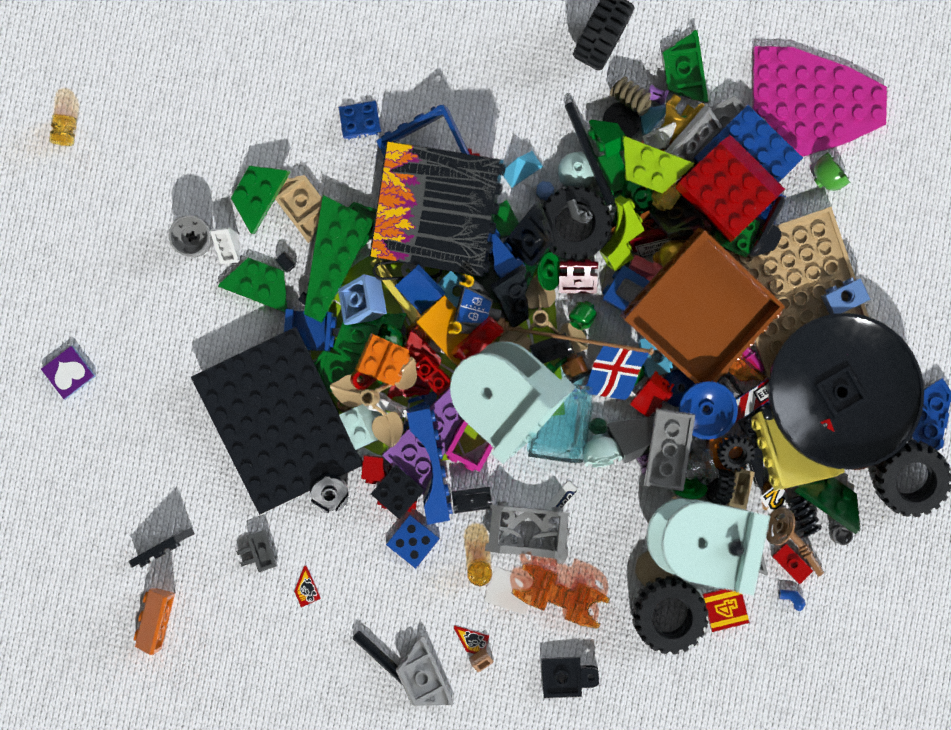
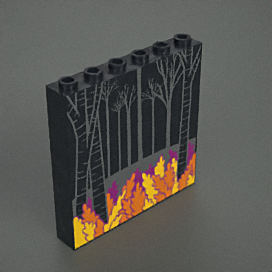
M386 141L369 257L481 277L485 276L490 269L488 255L493 250L491 237L496 231L494 218L499 212L500 204L497 203L498 195H501L503 184L500 181L501 176H504L506 164H503L504 160Z

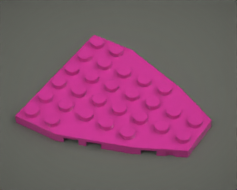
M754 46L752 109L759 116L766 119L767 123L802 157L847 144L887 124V86L848 66L794 47Z

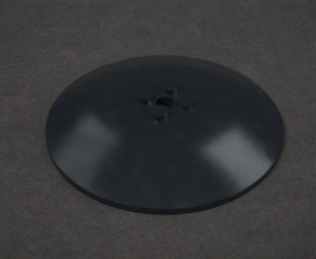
M836 313L816 318L804 324L783 343L771 367L768 395L774 421L784 438L795 450L817 464L835 469L850 470L879 464L896 454L908 442L922 414L924 382L914 353L902 337L893 329L876 319L864 315ZM839 387L844 388L846 391L843 398L837 395ZM830 419L834 431L826 428L820 422Z

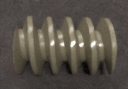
M626 76L617 81L610 91V96L620 100L622 104L631 108L633 112H637L639 116L646 114L652 104L650 100L651 93L647 92L645 94L646 90L644 88L639 90L640 86L638 84L634 85L632 80L628 82Z

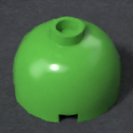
M827 152L817 160L814 166V173L816 175L814 181L820 188L824 186L827 190L837 191L851 182L838 163L833 161L834 158Z

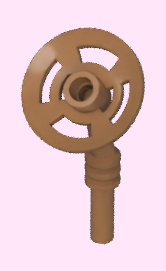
M784 507L775 509L769 515L770 519L766 533L767 541L773 545H782L791 538L799 547L798 550L801 551V555H803L804 559H807L817 576L823 575L824 571L813 556L814 552L810 551L809 545L805 544L794 531L795 517L792 511ZM785 513V518L776 519L779 515ZM787 535L786 538H784L783 540L778 541V540L780 539V537H785V536Z

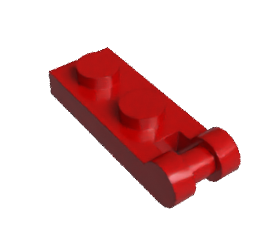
M489 316L452 350L451 355L455 359H460V363H462L467 358L482 352L504 330ZM465 349L469 350L466 354L463 353Z

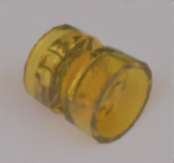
M53 114L51 118L53 130L50 131L49 142L62 146H74L75 134L73 131L76 130L77 118Z
M481 558L471 561L467 569L469 581L476 586H484L489 583L492 578V568L489 562Z

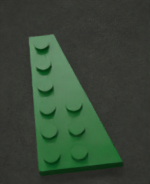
M324 195L322 197L304 315L320 323L323 322L374 224V220Z

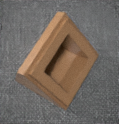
M485 647L469 657L472 667L477 672H481L494 662Z

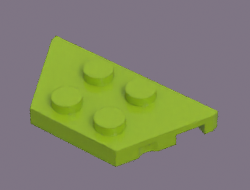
M626 136L622 138L624 144L625 179L662 194L694 165L693 162Z

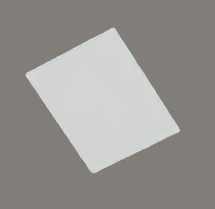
M495 567L484 602L526 615L537 581Z

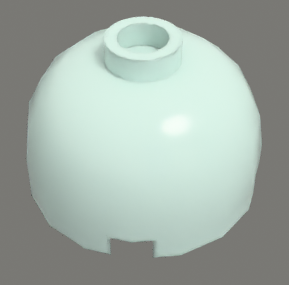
M572 152L562 158L558 166V176L564 187L574 186V188H579V186L587 188L592 183L594 175L585 153Z
M604 434L594 435L593 439L588 441L583 449V460L586 467H588V464H592V467H604L614 464L613 460L617 458L618 462L622 460L621 449L615 439L604 437Z

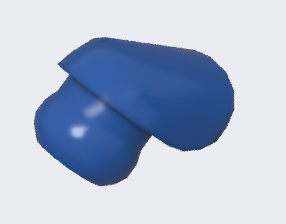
M779 590V599L791 600L794 604V609L797 611L804 609L806 605L805 599L797 591Z

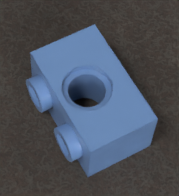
M851 277L843 281L842 286L837 288L835 285L825 290L826 294L822 295L821 298L829 315L844 313L871 300L861 278L854 280ZM843 291H846L848 293V299L846 301L842 300L841 293Z

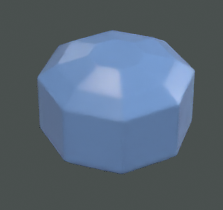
M542 181L537 185L536 195L540 200H547L552 193L554 194V187L550 182Z

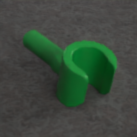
M564 357L555 365L549 362L546 367L554 374L561 365L567 362L568 357Z

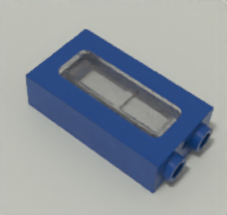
M623 265L621 269H618L613 274L612 278L614 281L611 286L607 284L602 294L605 295L603 301L623 312L650 281Z

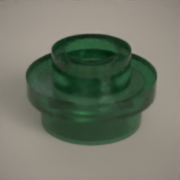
M593 418L588 425V429L595 435L604 434L607 432V423L601 418Z

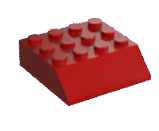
M731 135L721 141L676 186V189L730 243L785 190Z

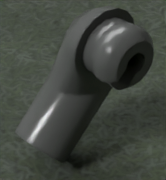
M576 199L567 202L573 220L588 223L592 219L590 211H583L578 208Z

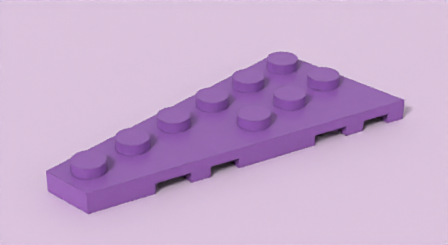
M450 387L430 406V410L435 412L436 421L432 423L433 428L438 429L439 440H436L437 448L441 447L442 457L454 436L453 434L457 426H459L462 417L453 405ZM408 428L402 434L398 443L394 447H389L382 453V456L391 465H397L426 490L430 479H432L430 456L424 445Z

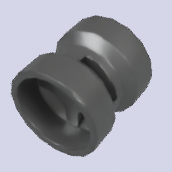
M835 525L830 529V538L835 543L847 545L853 540V532L843 525Z

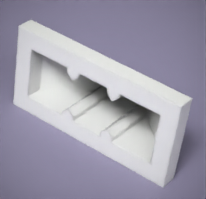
M229 227L211 229L210 233L220 263L239 262V234Z

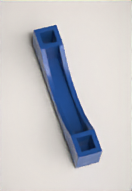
M496 230L495 234H492L491 242H493L494 272L499 278H502L521 264L524 265L519 257L515 258L511 254L512 248L507 242L502 243L499 239L501 235Z
M429 405L406 409L410 432L424 445L432 463L431 484L423 500L427 525L450 521L449 514H453L451 502L447 503L446 496H449L448 485L443 484V477H446L444 466H440L439 459H443L441 447L437 448L436 440H439L438 429H434L432 423L436 421L435 412L430 410Z

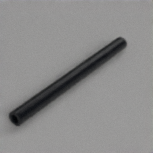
M569 102L565 105L567 114L607 206L615 203L613 194L574 103Z

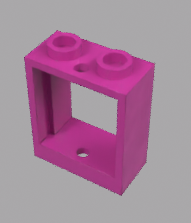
M462 418L445 454L448 455L447 458L455 463L457 461L463 463L464 467L468 470L480 472L493 446L487 443L478 462L453 451L468 424Z

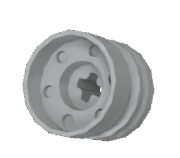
M186 215L179 217L172 223L169 229L168 237L171 246L176 252L184 256H202L210 250L213 244L210 233L212 228L207 222L196 216ZM194 233V235L197 236V239L192 240L191 242V239L188 238L189 234L193 235Z

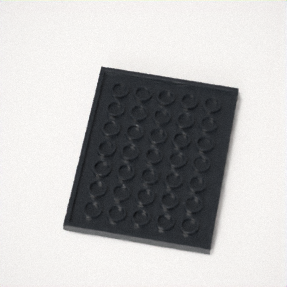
M297 327L289 329L191 376L259 515L310 491L314 481L323 474L340 477L363 466V461L349 438L339 416L340 414Z

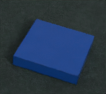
M420 265L416 266L395 285L420 314L445 294L441 287Z

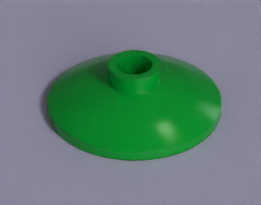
M547 252L539 260L538 279L545 290L552 291L559 284L561 269H559L558 257L552 252Z
M686 474L683 491H671L682 498L699 499L706 495L707 486L701 479Z

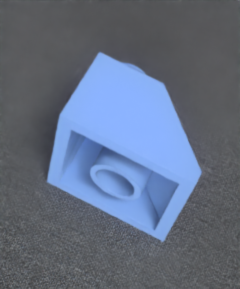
M364 274L341 287L338 291L345 325L374 321L387 314L381 280L376 277Z

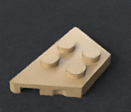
M305 175L287 178L275 200L309 243L318 228L322 197Z

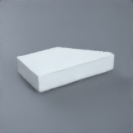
M676 122L643 135L644 143L659 150L668 147L676 128Z

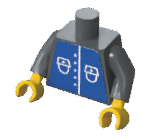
M463 274L466 277L465 283L459 282L460 285L466 287L461 289L454 320L449 322L454 328L452 331H448L449 333L470 334L489 316L495 321L500 319L501 310L491 308L493 299L490 298L488 291L470 275Z

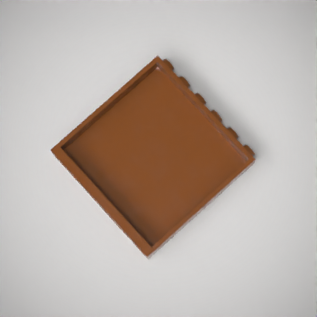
M698 228L619 316L697 384L704 381L717 382L721 376L726 375L730 370V366L740 360L743 352L756 342V338L769 328V324L782 314L785 306L705 230Z

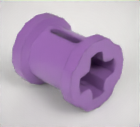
M651 84L648 90L651 93L650 100L664 105L669 90L663 91Z

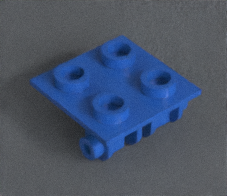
M376 101L339 107L344 139L348 138L350 140L357 138V136L361 138V135L367 137V134L370 136L381 133Z

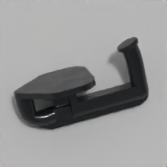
M779 196L770 204L772 208L765 220L759 217L755 219L760 222V225L749 250V257L758 256L776 249L782 234L781 230L773 224L785 203V197Z

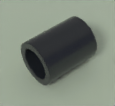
M285 251L275 259L286 273L290 272L297 265Z

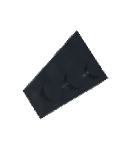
M523 264L490 285L511 327H517L529 319L528 299L526 298L525 291L527 289V282L525 281L526 267Z

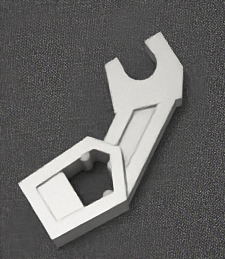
M379 392L380 400L377 406L384 411L396 412L401 418L405 417L408 421L406 412L408 408L391 400L385 393ZM366 406L368 410L377 411L372 406Z

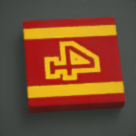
M719 589L702 594L707 604L705 607L709 613L708 620L712 632L750 623L742 593L729 589Z

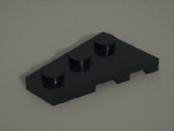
M192 528L184 530L128 562L132 568L137 565L143 567L151 562L150 558L154 557L157 559L165 555L166 549L174 550L181 546L179 542L195 533Z

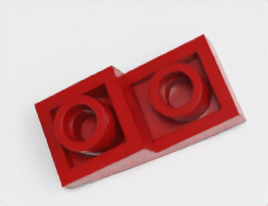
M426 355L416 364L417 375L423 382H427L438 396L450 387L451 379L430 357Z

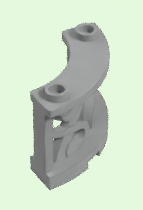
M498 501V505H490V509H492L489 543L485 545V551L566 559L565 543L568 516L570 517L569 512H563V508L552 507V510L509 506V502ZM513 511H519L524 513L518 515L515 518V514ZM501 512L509 514L508 519H503V522L508 524L506 528L500 526ZM534 513L546 514V515H545V516L543 517V519L541 520V519H540L537 515H535ZM551 517L559 518V527L557 532L549 531L550 528H553L556 525V523H549V519ZM530 518L540 528L542 533L534 535L530 539L528 546H524L521 535L513 529L523 520ZM502 530L503 533L499 539V532ZM510 533L517 537V542L514 544L510 542L511 538H513L509 536ZM558 535L557 547L555 549V544L552 536ZM545 537L546 540L541 539L543 544L537 546L535 541L538 538Z

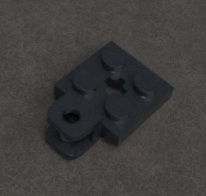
M580 657L542 658L543 698L582 697V688H593L599 685L598 667L595 665H581ZM560 672H564V675H567L564 682L556 679ZM589 674H593V675H594L593 678H588L587 676H588Z

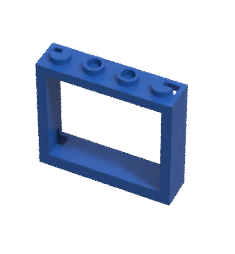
M445 105L432 107L430 112L415 116L413 121L400 124L395 131L385 132V135L376 140L384 156L386 141L397 142L430 123L445 117L461 153H470L448 107Z

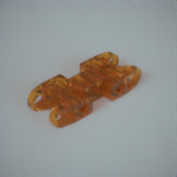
M522 564L521 569L527 571L534 581L529 589L519 590L513 588L511 593L526 604L543 611L548 602L566 609L563 615L565 620L580 626L600 627L601 623L589 615V608L592 604L601 603V601L609 604L610 598L596 588L579 581L576 582L573 590L556 583L558 573L542 566Z

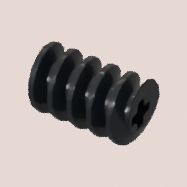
M801 495L790 498L785 503H792L788 509L795 510L793 513L794 517L798 518L795 521V525H801L797 532H804L800 536V538L817 533L822 526L821 524H816L819 521L818 517H813L816 511L809 510L813 507V504L806 503L808 500Z

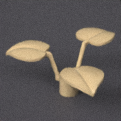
M536 275L530 281L526 291L528 308H538V311L533 314V323L528 330H533L534 327L544 328L549 326L555 334L560 335L566 332L571 337L587 339L582 330L574 328L570 323L563 324L559 332L548 321V314L542 308H548L554 303L556 293L555 290H545L539 282L538 275ZM510 330L503 337H500L499 342L507 341L518 344L528 351L530 345H532L530 338L527 337L528 333ZM571 341L575 353L570 355L587 350L588 343Z
M410 357L409 362L402 366L400 371L402 372L401 380L398 383L395 382L397 388L408 389L414 385L417 379V369L413 357ZM351 375L344 376L330 385L335 397L345 406L357 407L362 403L365 406H372L373 409L379 411L383 416H378L374 419L372 424L373 434L379 441L385 443L390 448L398 443L403 433L402 418L396 412H390L386 415V412L377 406L380 400L379 392L392 385L386 384L375 390H359L351 384ZM360 377L357 378L358 382L362 380Z

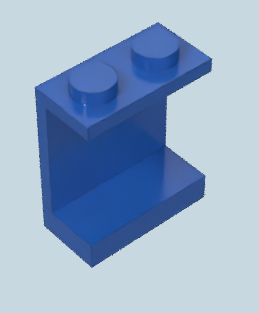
M286 309L284 332L297 327L308 350L331 352V348L335 344L333 328H336L337 317H334V313L328 312L323 322L320 323L304 315V311Z

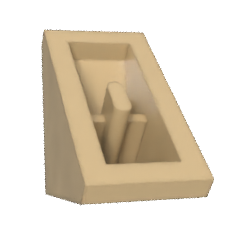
M735 469V472H732L736 478L734 481L736 486L733 488L735 491L732 493L733 497L727 503V506L746 510L755 472L744 469L738 472Z

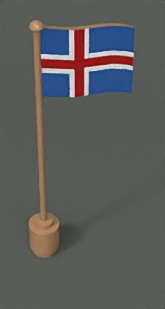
M500 317L499 321H496L504 330L499 337H503L510 330L602 345L603 347L594 361L589 380L581 393L626 400L634 389L642 365L648 355H653L654 353L653 348L644 349L509 327L506 318Z

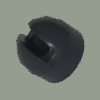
M740 539L734 540L728 545V551L731 555H744Z

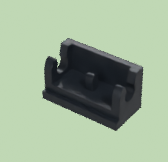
M566 332L563 333V334H560V335H564V336H569L568 333H566ZM552 337L530 345L533 356L542 364L575 353L571 341Z
M490 486L451 492L454 514L487 510L492 505Z

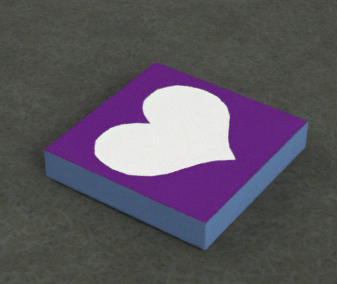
M70 346L41 368L42 372L64 400L96 377L73 346Z

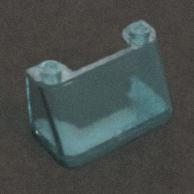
M574 384L576 388L537 432V437L532 438L528 442V457L568 463H582L584 461L583 449L588 442L593 401V389L591 386Z

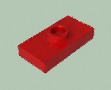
M786 543L772 555L773 559L798 584H801L813 572Z

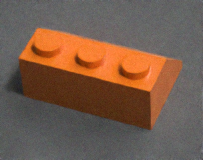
M153 587L148 592L146 591L143 603H145L144 611L141 610L138 622L141 623L139 629L135 632L134 641H136V648L149 655H154L162 649L175 597L174 592Z

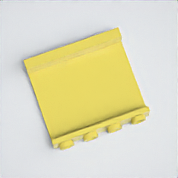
M758 412L751 417V425L756 432L757 444L762 451L763 463L768 469L769 482L773 486L774 491L836 477L845 472L844 469H835L817 464L800 454L784 438L774 419L765 420L762 412Z

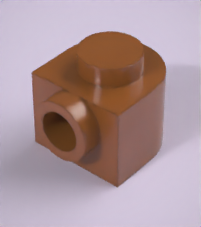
M577 354L567 358L568 362L561 365L566 376L569 375L570 378L588 370L583 357H578Z

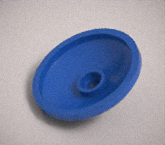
M704 381L693 385L684 393L679 404V412L695 414L692 435L708 440L723 436L733 427L737 418L738 407L734 395L727 387L717 382ZM705 405L709 406L708 411H703Z

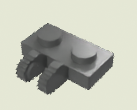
M266 529L247 535L249 547L236 551L237 555H243L251 551L254 557L240 562L241 567L255 562L258 572H262L278 566Z

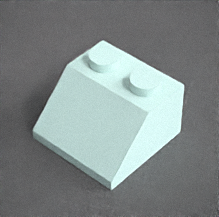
M362 404L339 415L355 450L378 440L373 434L372 424L376 417L383 416L380 412L368 410Z

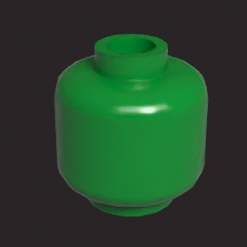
M589 301L577 302L569 313L570 324L578 330L590 328L597 317L594 305Z

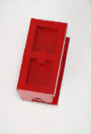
M655 371L635 394L630 405L646 417H650L653 412L655 413L656 408L661 409L663 401L667 402L673 394L671 389L674 384L672 383L668 387L670 385L669 382Z

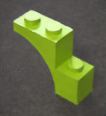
M621 195L615 198L618 211L615 231L608 243L599 250L607 266L614 271H617L633 259L630 252L632 248L628 242L644 231L641 224L643 221L634 211V203L631 199H626Z

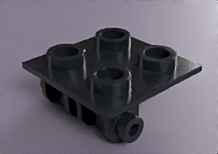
M395 465L372 491L371 495L400 520L425 490Z

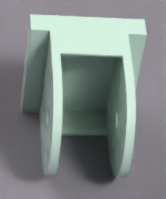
M500 341L489 344L482 352L467 358L456 368L451 379L450 393L458 414L495 448L491 454L504 464L537 434L576 386L566 377L560 380L524 347L512 342Z
M676 498L660 506L651 517L646 533L647 547L654 562L671 574L678 575L689 582L734 590L754 596L770 516L697 499ZM740 539L744 555H731L728 551L730 542Z

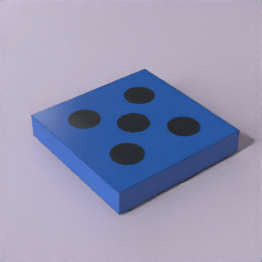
M409 515L386 545L416 569L440 538L412 515Z

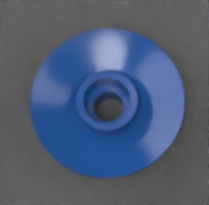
M677 369L664 377L670 384L668 387L672 383L674 384L671 389L673 394L667 401V403L674 407H679L684 393L695 385L681 370ZM680 384L684 386L683 392L678 390Z

